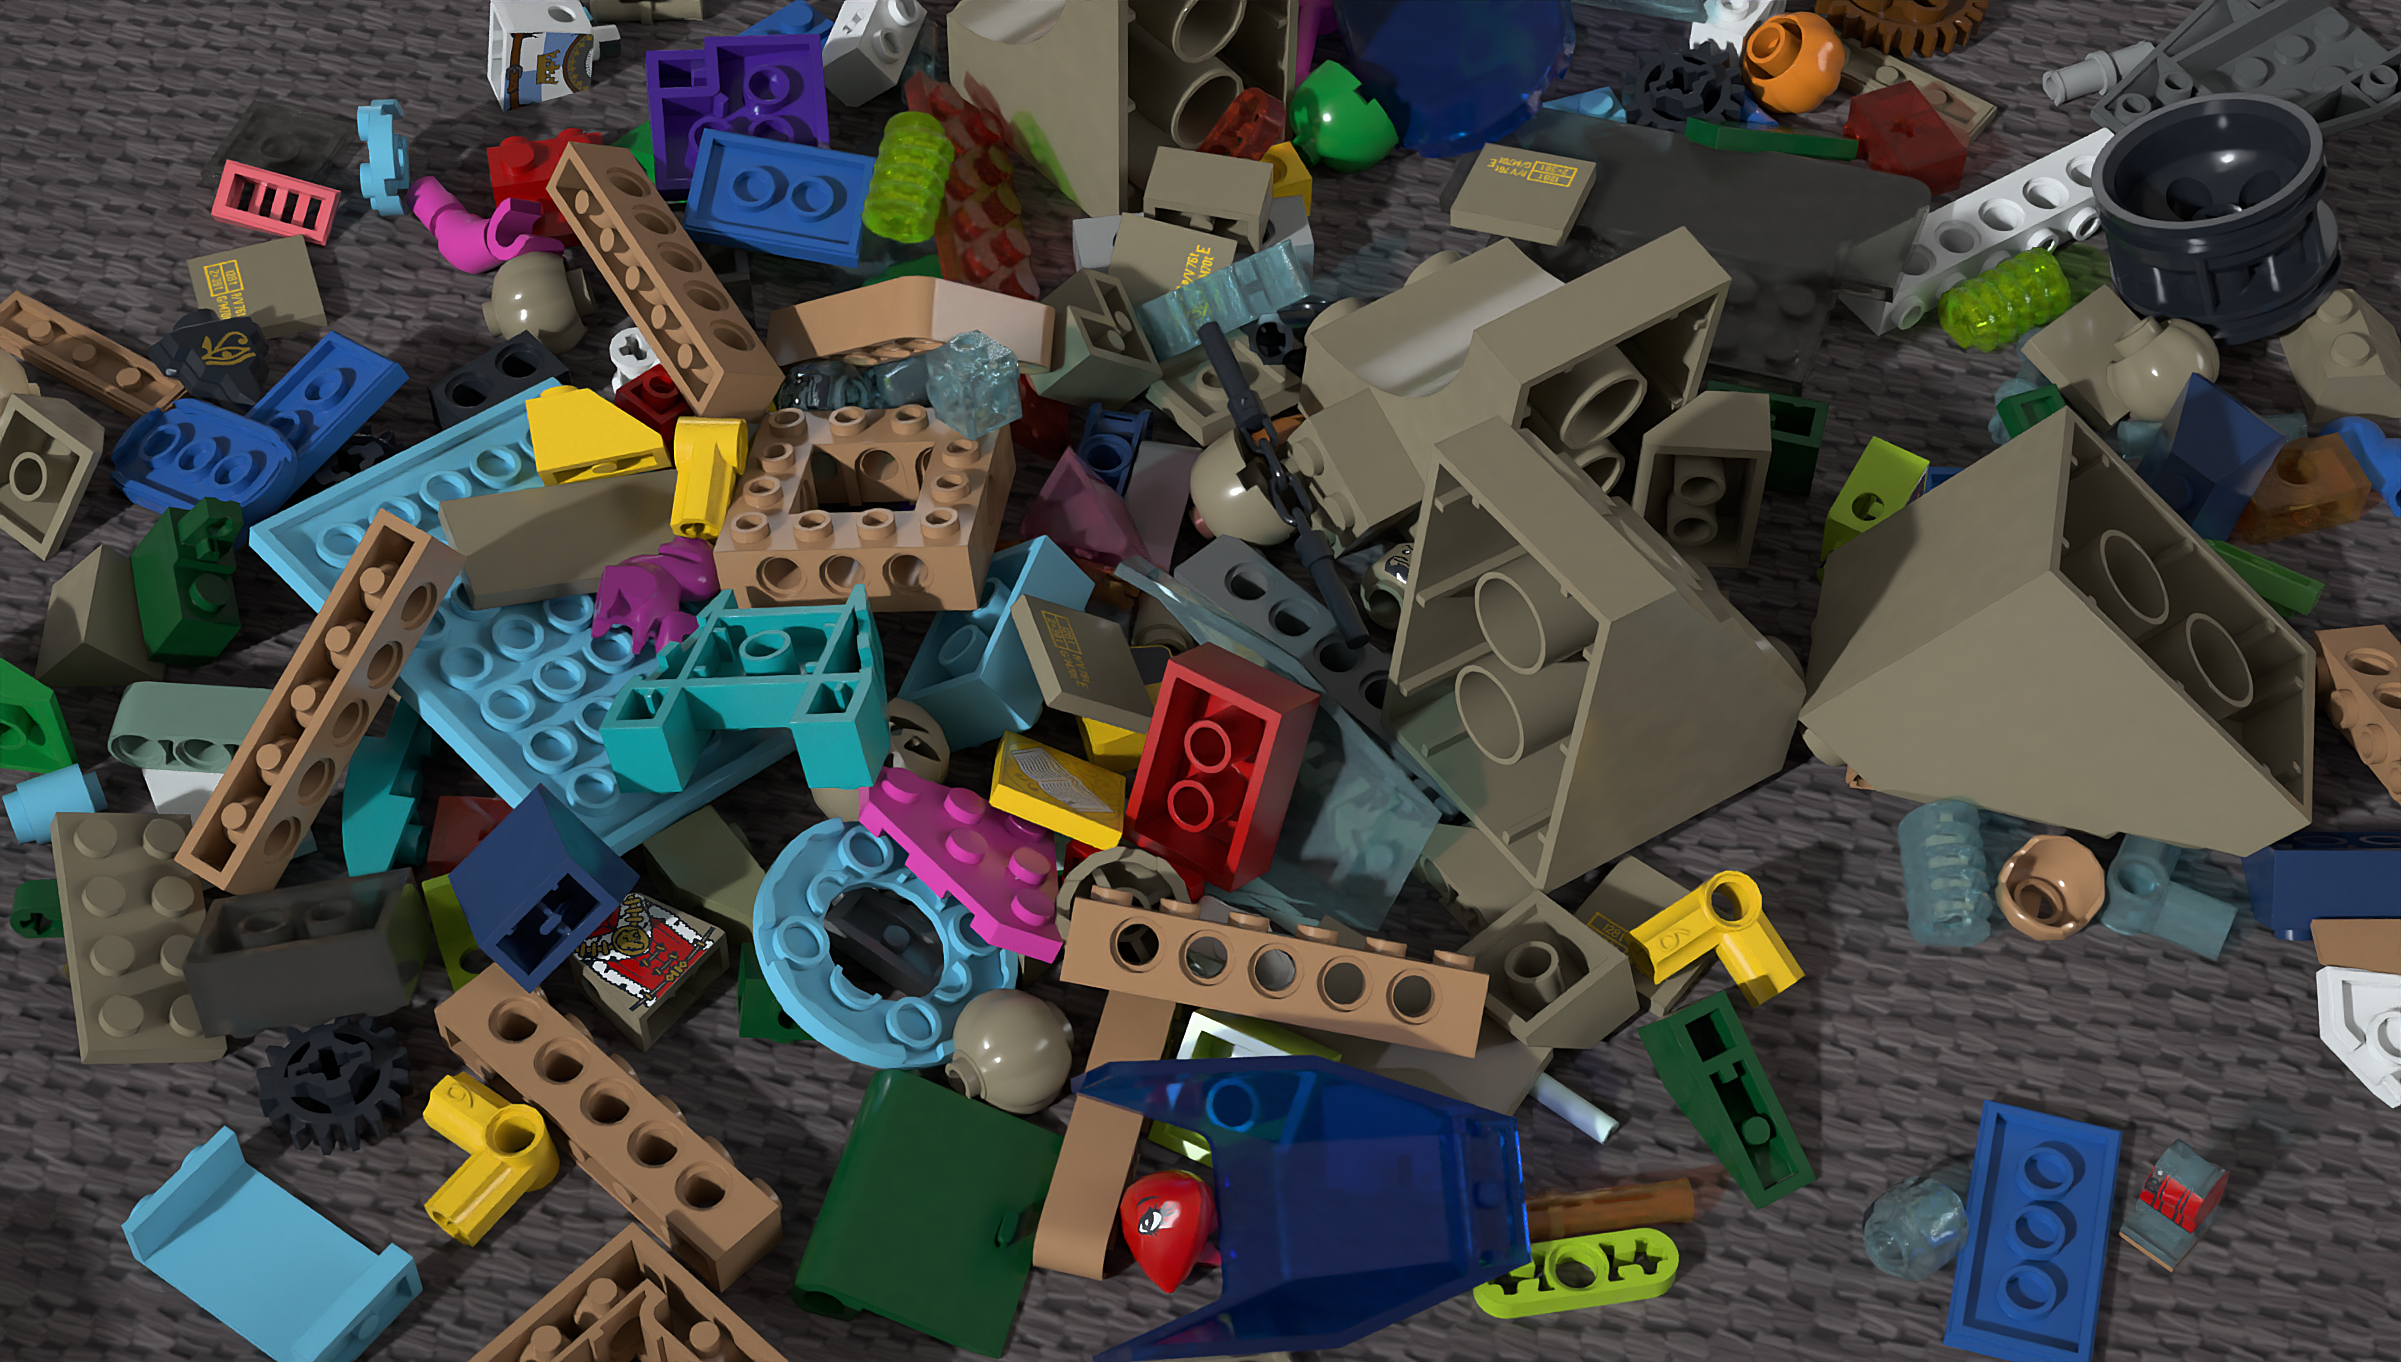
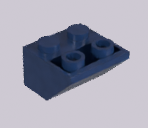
M541 782L448 875L478 946L529 994L623 902L641 877Z

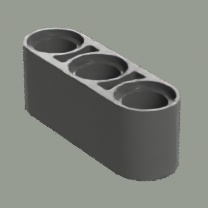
M1148 439L1142 440L1110 546L1106 576L1108 584L1141 590L1154 586L1168 588L1169 571L1174 572V569L1177 567L1184 544L1181 543L1182 526H1189L1190 517L1188 510L1194 506L1189 486L1191 469L1204 449Z

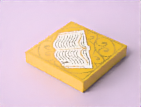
M1005 729L996 750L989 803L1000 810L1101 850H1107L1117 846L1123 833L1126 777Z

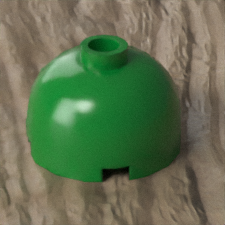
M1331 60L1325 61L1318 68L1314 69L1295 89V96L1290 104V125L1297 137L1291 141V144L1301 160L1309 167L1313 168L1320 163L1333 173L1349 175L1368 170L1382 161L1398 144L1399 138L1392 122L1377 100L1374 98L1367 103L1355 90L1362 83L1340 64Z

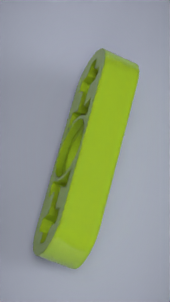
M1637 1228L1498 1248L1489 1251L1479 1260L1475 1269L1473 1294L1478 1305L1486 1313L1503 1319L1655 1298L1667 1292L1673 1285L1679 1263V1254L1674 1242L1667 1235L1651 1228ZM1636 1252H1646L1650 1261L1658 1262L1655 1274H1644L1641 1265L1633 1264ZM1606 1255L1613 1256L1612 1268H1618L1616 1281L1611 1282L1608 1280L1609 1261ZM1566 1262H1580L1587 1265L1593 1271L1596 1279L1585 1288H1571L1558 1279L1555 1270ZM1536 1265L1544 1266L1542 1279L1546 1291L1543 1292L1538 1290L1539 1278L1534 1279ZM1508 1272L1511 1281L1518 1282L1516 1294L1505 1295L1501 1285L1494 1284L1496 1273Z

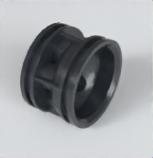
M2239 92L2210 94L2178 101L2156 109L2124 127L2106 143L2093 164L2091 187L2099 222L2107 240L2110 254V274L2115 294L2140 320L2149 316H2153L2158 324L2173 318L2186 320L2204 329L2212 338L2216 347L2258 340L2280 332L2309 316L2329 298L2335 290L2343 271V255L2339 241L2337 221L2331 209L2321 200L2328 181V168L2324 154L2322 133L2315 119L2298 105L2274 96Z

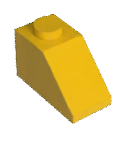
M556 386L544 390L539 398L525 400L536 468L545 487L619 477L671 466L669 452L659 433L588 388L578 390L574 386Z

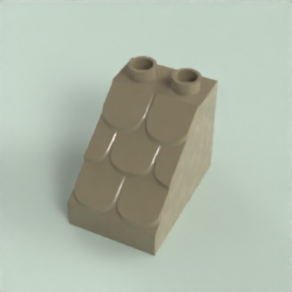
M2068 405L1827 555L1817 616L1811 624L1812 644L1804 683L1806 695L1797 720L1799 731L1805 743L1813 754L1825 764L1832 767H1841L1847 763L1877 792L1954 811L1972 812L1986 809L2104 839H2109L2118 832L2178 847L2196 850L2209 848L2241 857H2247L2312 823L2316 651Z
M1499 415L1433 444L1380 721L1535 890L1538 889L1542 893L1547 894L1782 770L1796 727L1799 711L1802 708L1806 695L1803 669L1794 652L1783 641L1774 636H1763L1720 594L1715 579L1701 561L1691 555H1679L1621 497L1609 498L1565 451L1557 455L1554 454L1528 428L1514 430Z

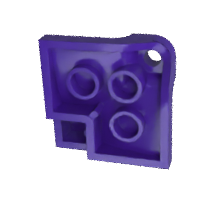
M820 34L704 37V49L646 51V88L655 186L664 201L688 200L704 128L830 149Z

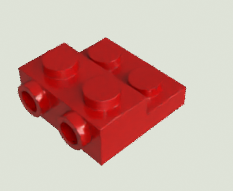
M569 128L560 132L557 138L531 142L522 136H512L503 140L500 146L486 148L496 209L501 202L509 197L541 203L542 216L533 224V235L560 240L564 247L583 245L547 192L546 187L568 142L603 145L601 132L587 133L579 128Z

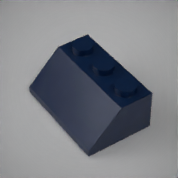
M2298 830L2247 857L2240 856L2254 919L2269 929L2274 930L2275 938L2291 941L2313 940L2310 928L2312 919H2401V830Z

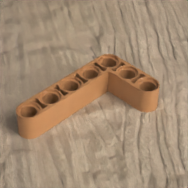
M904 276L770 312L766 349L782 372H789L792 367L800 363H812L797 366L796 371L802 369L798 371V373L807 374L813 370L810 373H823L831 376L926 353L1013 373L1044 374L1050 372L1055 309L1045 304L927 276ZM810 375V379H812L811 376L814 379L822 378L821 375Z

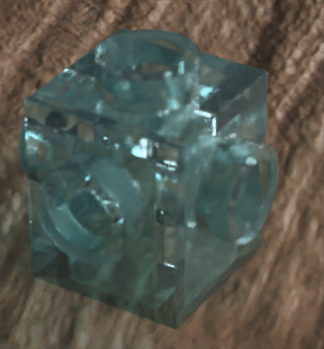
M979 330L955 335L949 340V343L925 353L929 373L926 391L934 407L935 416L959 434L973 441L1023 417L1017 382L1020 377V367L1013 351L1007 346L1001 345Z

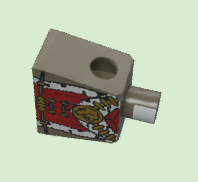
M639 892L628 894L623 902L569 955L575 987L643 1052H646L730 967L726 933L723 930Z

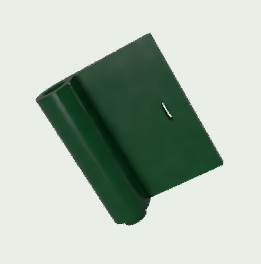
M884 1069L876 1071L871 1076L792 1284L790 1297L805 1312L845 1322L855 1319L862 1308L972 1353L999 1359L1033 1260L1037 1228L1065 1137L928 1081L915 1069L903 1071ZM1000 1224H1001V1227H1000V1230H999V1233H998V1237H997L998 1240H999V1245H998V1247H997V1246L995 1245V1237H996L998 1228H999V1226H1000Z

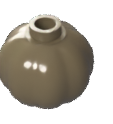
M532 251L506 261L494 277L492 300L482 303L485 321L492 337L503 334L504 338L509 340L528 330L555 356L566 353L574 348L588 331L587 326L583 325L580 317L597 313L596 300L585 269L581 267L571 270L564 256L547 251Z
M2149 316L2130 327L2112 343L2123 360L2114 363V360H2111L2106 370L2108 386L2114 396L2130 411L2127 416L2136 421L2156 423L2163 422L2166 419L2192 372L2200 373L2215 383L2219 374L2220 360L2214 341L2198 325L2176 318L2168 319L2158 324L2153 316Z
M996 988L976 996L964 1007L957 1017L950 1040L954 1038L955 1052L952 1058L953 1061L948 1063L945 1068L948 1082L953 1091L1015 1117H1028L1036 1114L1056 1099L1070 1073L1072 1064L1070 1050L1074 1047V1035L1067 1018L1055 1004L1049 1001L1043 1002L1040 998L1021 990Z

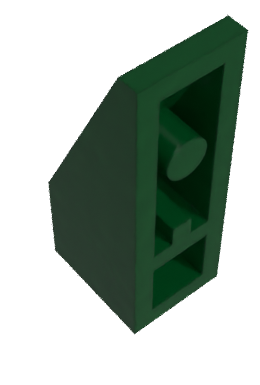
M1725 990L1694 1000L1637 1028L1638 1034L1665 1089L1757 1210L1817 1180Z

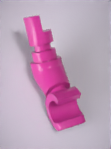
M434 176L418 179L407 191L406 204L431 234L436 237L439 251L443 257L459 270L473 275L482 274L512 258L532 251H547L558 255L564 254V245L560 240L533 235L532 233L533 224L542 216L541 203L509 197L501 202L491 219H483L476 214H470L466 211L453 194L447 192Z

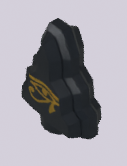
M209 308L198 309L183 316L175 324L172 332H169L148 349V356L160 372L169 379L179 380L190 395L196 399L245 416L267 394L262 385L269 374L268 366L264 360L268 353L269 345L259 324L253 322L250 316L220 320L214 310Z

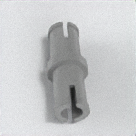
M2142 40L2137 44L2110 53H2106L2103 50L2089 53L2085 61L2045 72L2042 79L2043 89L2051 100L2054 99L2056 106L2097 91L2101 96L2106 95L2155 48L2151 42Z

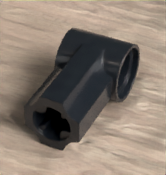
M1337 301L1291 304V309L1260 314L1259 321L1248 332L1250 351L1255 352L1261 358L1263 365L1305 364L1307 347L1305 346L1304 338L1309 326L1321 312Z

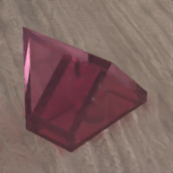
M1068 446L1024 517L1018 532L1028 541L1047 535L1074 563L1151 577L1155 565L1124 500Z

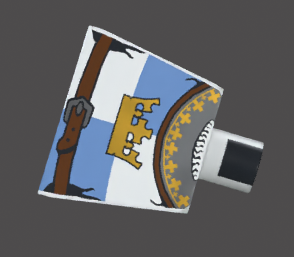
M579 0L490 1L487 77L503 112L590 89L592 61L619 58L621 55V41L617 27L614 24L592 27Z

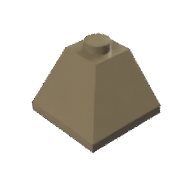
M12 393L0 419V528L41 559L47 561L57 554L102 455L105 428L65 399Z
M1538 889L1455 952L1476 957L1474 970L1483 971L1490 975L1483 1012L1528 1047L1591 1049L1640 1009L1628 956Z

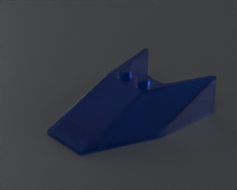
M1317 1055L1107 1062L1071 1079L1072 1094L1196 1132L1207 1140L1212 1153L1223 1281L1222 1290L1218 1298L1212 1303L1092 1356L1093 1362H1196L1337 1349L1532 1262L1517 1118Z

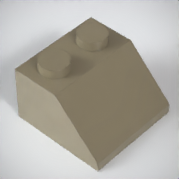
M2353 289L2334 290L2329 298L2313 313L2280 332V342L2311 423L2329 422L2346 416H2360L2367 419L2401 418V343L2394 326Z

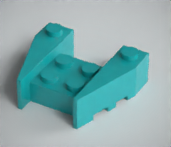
M865 584L854 585L845 605L739 609L733 589H724L696 616L699 628L682 644L675 641H670L656 654L659 666L646 679L642 676L634 675L619 690L599 727L620 793L664 795L671 792H683L714 729L736 732L748 728L787 727L792 730L809 788L853 790L860 787H873L891 747L883 648Z

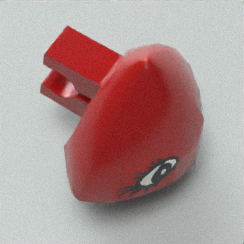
M1179 1169L1160 1170L1141 1177L1125 1190L1119 1206L1122 1233L1135 1260L1144 1273L1165 1293H1173L1188 1278L1194 1266L1228 1267L1235 1265V1252H1219L1215 1249L1212 1242L1206 1241L1209 1234H1212L1215 1229L1225 1231L1236 1228L1237 1215L1214 1213L1215 1203L1211 1188L1200 1176Z

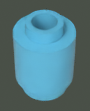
M78 763L17 783V791L2 796L19 845L35 840L38 846L52 842L50 824L56 812L96 813L108 808L96 772L93 771L82 775Z

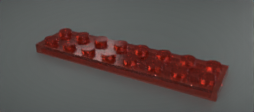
M919 70L904 83L943 279L1039 303L1040 287L1035 280L1030 258L1031 247L1025 236L1021 218L1022 207L1016 196L1012 178L1013 167L1008 159L1003 137L1005 131L1001 121L989 109H979L963 99L950 84L946 82L939 83ZM960 361L968 403H981L985 406H1007L1012 440L1050 461L1063 460L1074 451L1068 428L1069 416L1063 406V402L1038 396L1029 385L1025 374Z

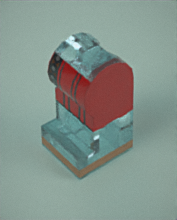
M2178 1138L2169 1146L2152 1169L2133 1213L2122 1224L2118 1235L2172 1272L2211 1227L2230 1173L2218 1164L2204 1160L2193 1152L2189 1144Z

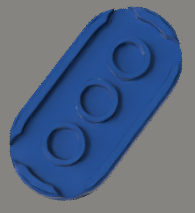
M194 398L173 401L177 408L165 413L158 407L142 415L119 438L110 459L115 465L114 471H109L110 480L129 501L162 515L169 506L191 510L205 496L215 497L221 501L232 500L240 502L244 520L242 528L261 519L284 498L294 483L299 466L296 450L278 429Z

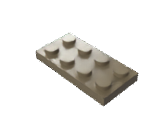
M56 812L50 824L82 1064L208 1062L221 1059L227 1050L201 878L196 873L174 861L176 854L192 829L191 814Z

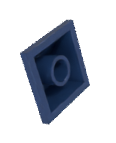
M2192 372L2135 473L2202 539L2226 541L2288 435L2200 373Z

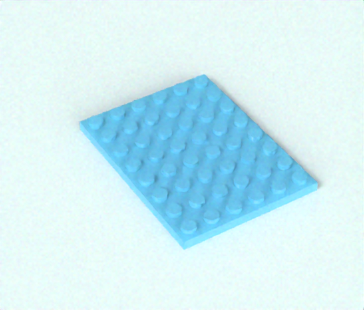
M551 377L250 527L249 546L319 613L380 508L448 545L438 518L440 501L545 487L536 468L525 400L539 398L544 390L563 385L554 377ZM650 470V471H645V472H640V473H648V472H655V471H654V470ZM458 573L392 688L513 809L541 782L618 856H621L651 836L666 829L797 750L792 730L787 727L748 728L736 732L714 729L683 792H671L664 795L620 793L599 727L619 690L634 675L642 676L646 679L659 666L655 650V639L648 640L640 654H633L631 647L632 628L627 625L613 624L604 637L600 639L591 638L597 592L473 611ZM721 589L711 598L701 602L680 601V611L696 617L721 593Z

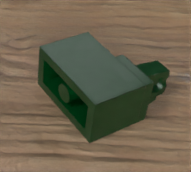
M205 496L191 510L169 506L129 556L148 661L196 668L211 665L240 630L241 621L231 576L237 568L233 543L244 524L240 502L232 500L221 501L215 497Z

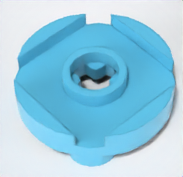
M397 99L372 100L370 106H358L357 110L359 137L361 141H367L370 163H361L360 165L361 190L364 198H370L372 209L378 210L381 216L406 215L408 212V208L397 195V189L409 188L410 179L406 135L394 134L393 120L403 119L402 109Z

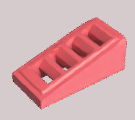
M227 159L211 215L218 222L282 237L303 234L305 242L325 247L331 233L342 193L339 190ZM245 183L255 185L247 212L238 210ZM267 188L277 190L269 218L259 215ZM289 193L299 195L291 224L281 222ZM311 198L322 200L314 230L303 228Z

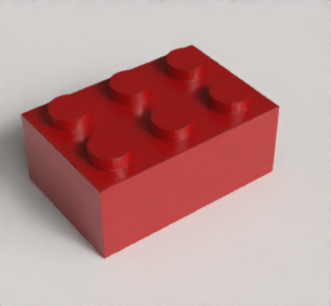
M1206 642L1168 659L1125 813L1121 837L1163 859L1186 867L1206 877L1205 881L1229 893L1268 872L1321 695L1211 642Z

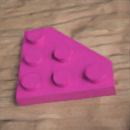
M882 766L873 787L858 788L859 822L876 838L886 836L888 833L909 853L905 865L941 899L950 897L953 894L975 915L970 927L988 944L1051 964L1053 963L1063 944V938H1061L1055 924V904L1059 889L1053 830L995 808L989 803L990 800L981 798L971 790L940 785L919 778L915 773L900 767L888 768Z

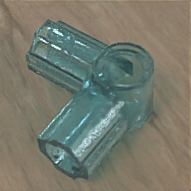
M2125 834L2117 855L2110 864L2105 877V899L2102 907L2096 913L2098 920L2105 928L2116 934L2134 936L2145 932L2216 961L2238 907L2170 881L2184 849L2183 847Z

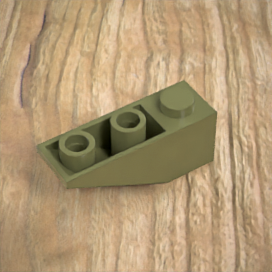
M710 804L656 833L642 843L647 876L671 907L720 928L726 933V940L739 946H742V943H754V905L760 885L770 866L762 869L752 857V849L746 835L735 822L727 825Z

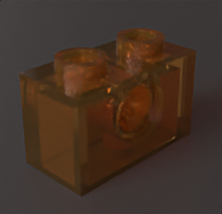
M2338 432L2315 438H2300L2281 447L2235 526L2248 547L2356 522L2359 520L2372 484Z

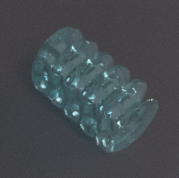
M1943 800L1921 805L1908 813L1899 823L1897 840L1901 848L1900 862L1904 870L1902 881L1906 890L1905 905L1909 912L1908 927L1912 937L1921 945L1933 947H1971L1984 941L1992 933L1991 925L1986 920L1992 912L1993 905L1990 896L1987 894L1990 883L1984 872L1987 862L1983 851H1981L1984 844L1983 836L1978 829L1981 820L1977 808L1967 802Z

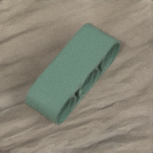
M149 681L135 682L128 685L123 692L108 740V750L118 761L131 767L224 774L274 689Z

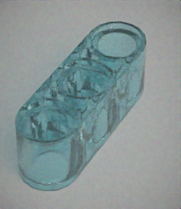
M1290 238L1134 308V311L1157 362L1160 363L1202 344L1197 331L1205 323L1211 321L1218 322L1225 334L1260 318V314L1274 312L1314 294V290Z

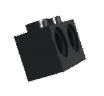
M525 330L508 341L496 345L487 353L454 372L446 374L440 380L427 387L434 423L443 432L551 377H554L563 386H572L569 369L528 330Z

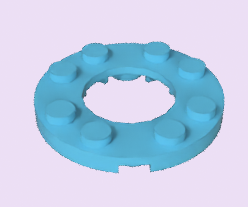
M841 817L829 819L812 826L792 840L772 864L760 885L753 912V939L756 955L764 977L784 1011L803 1030L829 1049L852 1061L881 1069L901 1071L929 1069L953 1061L952 1058L955 1052L954 1038L950 1040L957 1017L971 1000L983 992L996 988L1015 989L1018 974V954L988 944L974 931L970 924L975 915L953 894L944 899L936 895L905 865L909 853L888 833L886 836L876 838L859 821L842 822ZM863 887L890 890L912 901L932 921L943 943L945 967L938 985L926 996L920 998L905 997L898 1001L881 999L882 996L878 993L872 996L854 987L841 973L843 968L838 964L835 967L828 952L830 941L824 929L823 920L830 903L843 892Z

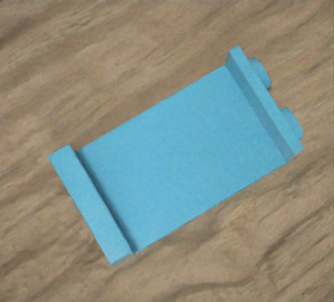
M226 1126L220 1129L207 1143L195 1147L186 1156L181 1168L158 1191L143 1197L133 1208L129 1219L121 1225L136 1260L277 1362H354L423 1290L414 1258L393 1243L379 1256L248 1165L244 1160L235 1132Z

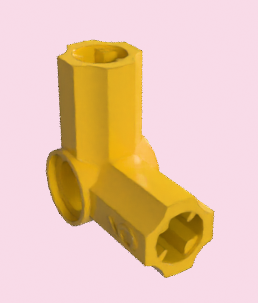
M679 417L674 436V460L678 476L670 523L674 535L690 538L699 537L710 543H715L718 539L739 480L746 469L748 428L744 419Z
M1726 870L1714 875L1693 891L1623 936L1628 947V955L1641 974L1647 976L1655 985L1661 983L1711 949H1714L1753 1009L1805 976L1761 909L1762 895L1757 884L1748 875L1739 871ZM1713 892L1725 895L1731 901L1734 908L1732 921H1726L1715 913L1711 900Z
M464 1071L455 1076L447 1074L431 1090L428 1106L423 1112L426 1123L471 1154V1156L424 1204V1207L429 1217L445 1232L464 1246L474 1247L524 1192L542 1189L552 1182L558 1173L560 1159L544 1119L535 1108L525 1104L510 1103ZM528 1146L526 1149L514 1153L519 1148Z

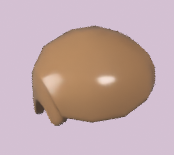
M2041 834L2032 837L2006 861L1996 878L1998 884L1995 888V895L1998 907L2012 927L2036 941L2065 940L2073 936L2089 923L2102 907L2105 899V871L2089 848L2069 836ZM2042 897L2052 907V916L2047 919L2037 918Z

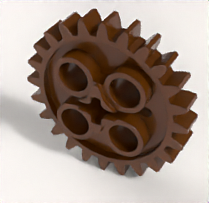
M1814 0L1817 1L1814 11L1817 14H1828L1826 21L1832 27L1843 26L1841 38L1848 39L1856 35L1861 37L1860 48L1865 49L1876 43L1881 45L1882 55H1888L1892 48H1900L1903 56L1910 58L1913 49H1919L1927 58H1932L1935 47L1950 54L1952 53L1954 43L1966 46L1970 35L1977 36L1980 25L1983 23L1989 0Z

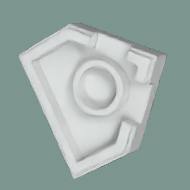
M2324 967L2316 972L2320 1038L2374 1095L2392 1108L2401 1104V975L2378 973L2363 969Z

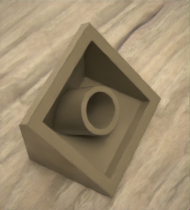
M101 544L52 586L34 679L47 687L125 686L135 682H164L167 663L148 661L130 558Z

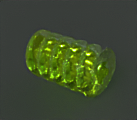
M916 111L901 112L891 117L885 125L884 138L880 143L879 156L874 164V174L870 179L869 192L865 197L864 210L860 215L864 225L881 237L891 238L904 243H920L929 240L935 232V219L940 213V201L945 195V183L950 176V164L954 161L955 148L950 140L945 137V129L940 121L930 114Z
M2032 247L2031 250H2026L2014 256L2013 259H2008L1998 264L1995 269L1991 268L1984 271L1977 278L1973 277L1961 283L1959 287L1943 292L1938 301V315L1942 329L1963 349H1967L1973 344L1983 353H1987L1996 349L1998 342L2002 344L2009 342L2015 338L2016 333H2026L2032 330L2034 324H2043L2049 321L2052 315L2058 316L2068 311L2071 305V291L2067 279L2054 256L2042 247Z

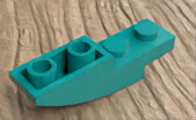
M402 697L399 700L385 738L362 737L352 754L343 792L341 822L343 849L359 912L370 938L380 940L384 938L390 919L399 920L405 912L409 894L406 878L411 865H422L427 854L429 832L427 827L421 826L417 810L424 785L421 770L426 757H437L443 740Z

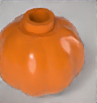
M1785 12L1769 18L1750 36L1746 45V53L1742 60V76L1745 85L1753 92L1755 101L1765 110L1780 115L1791 113L1804 114L1816 109L1827 97L1836 91L1841 80V72L1845 65L1846 54L1843 43L1835 34L1834 28L1823 17L1812 12Z

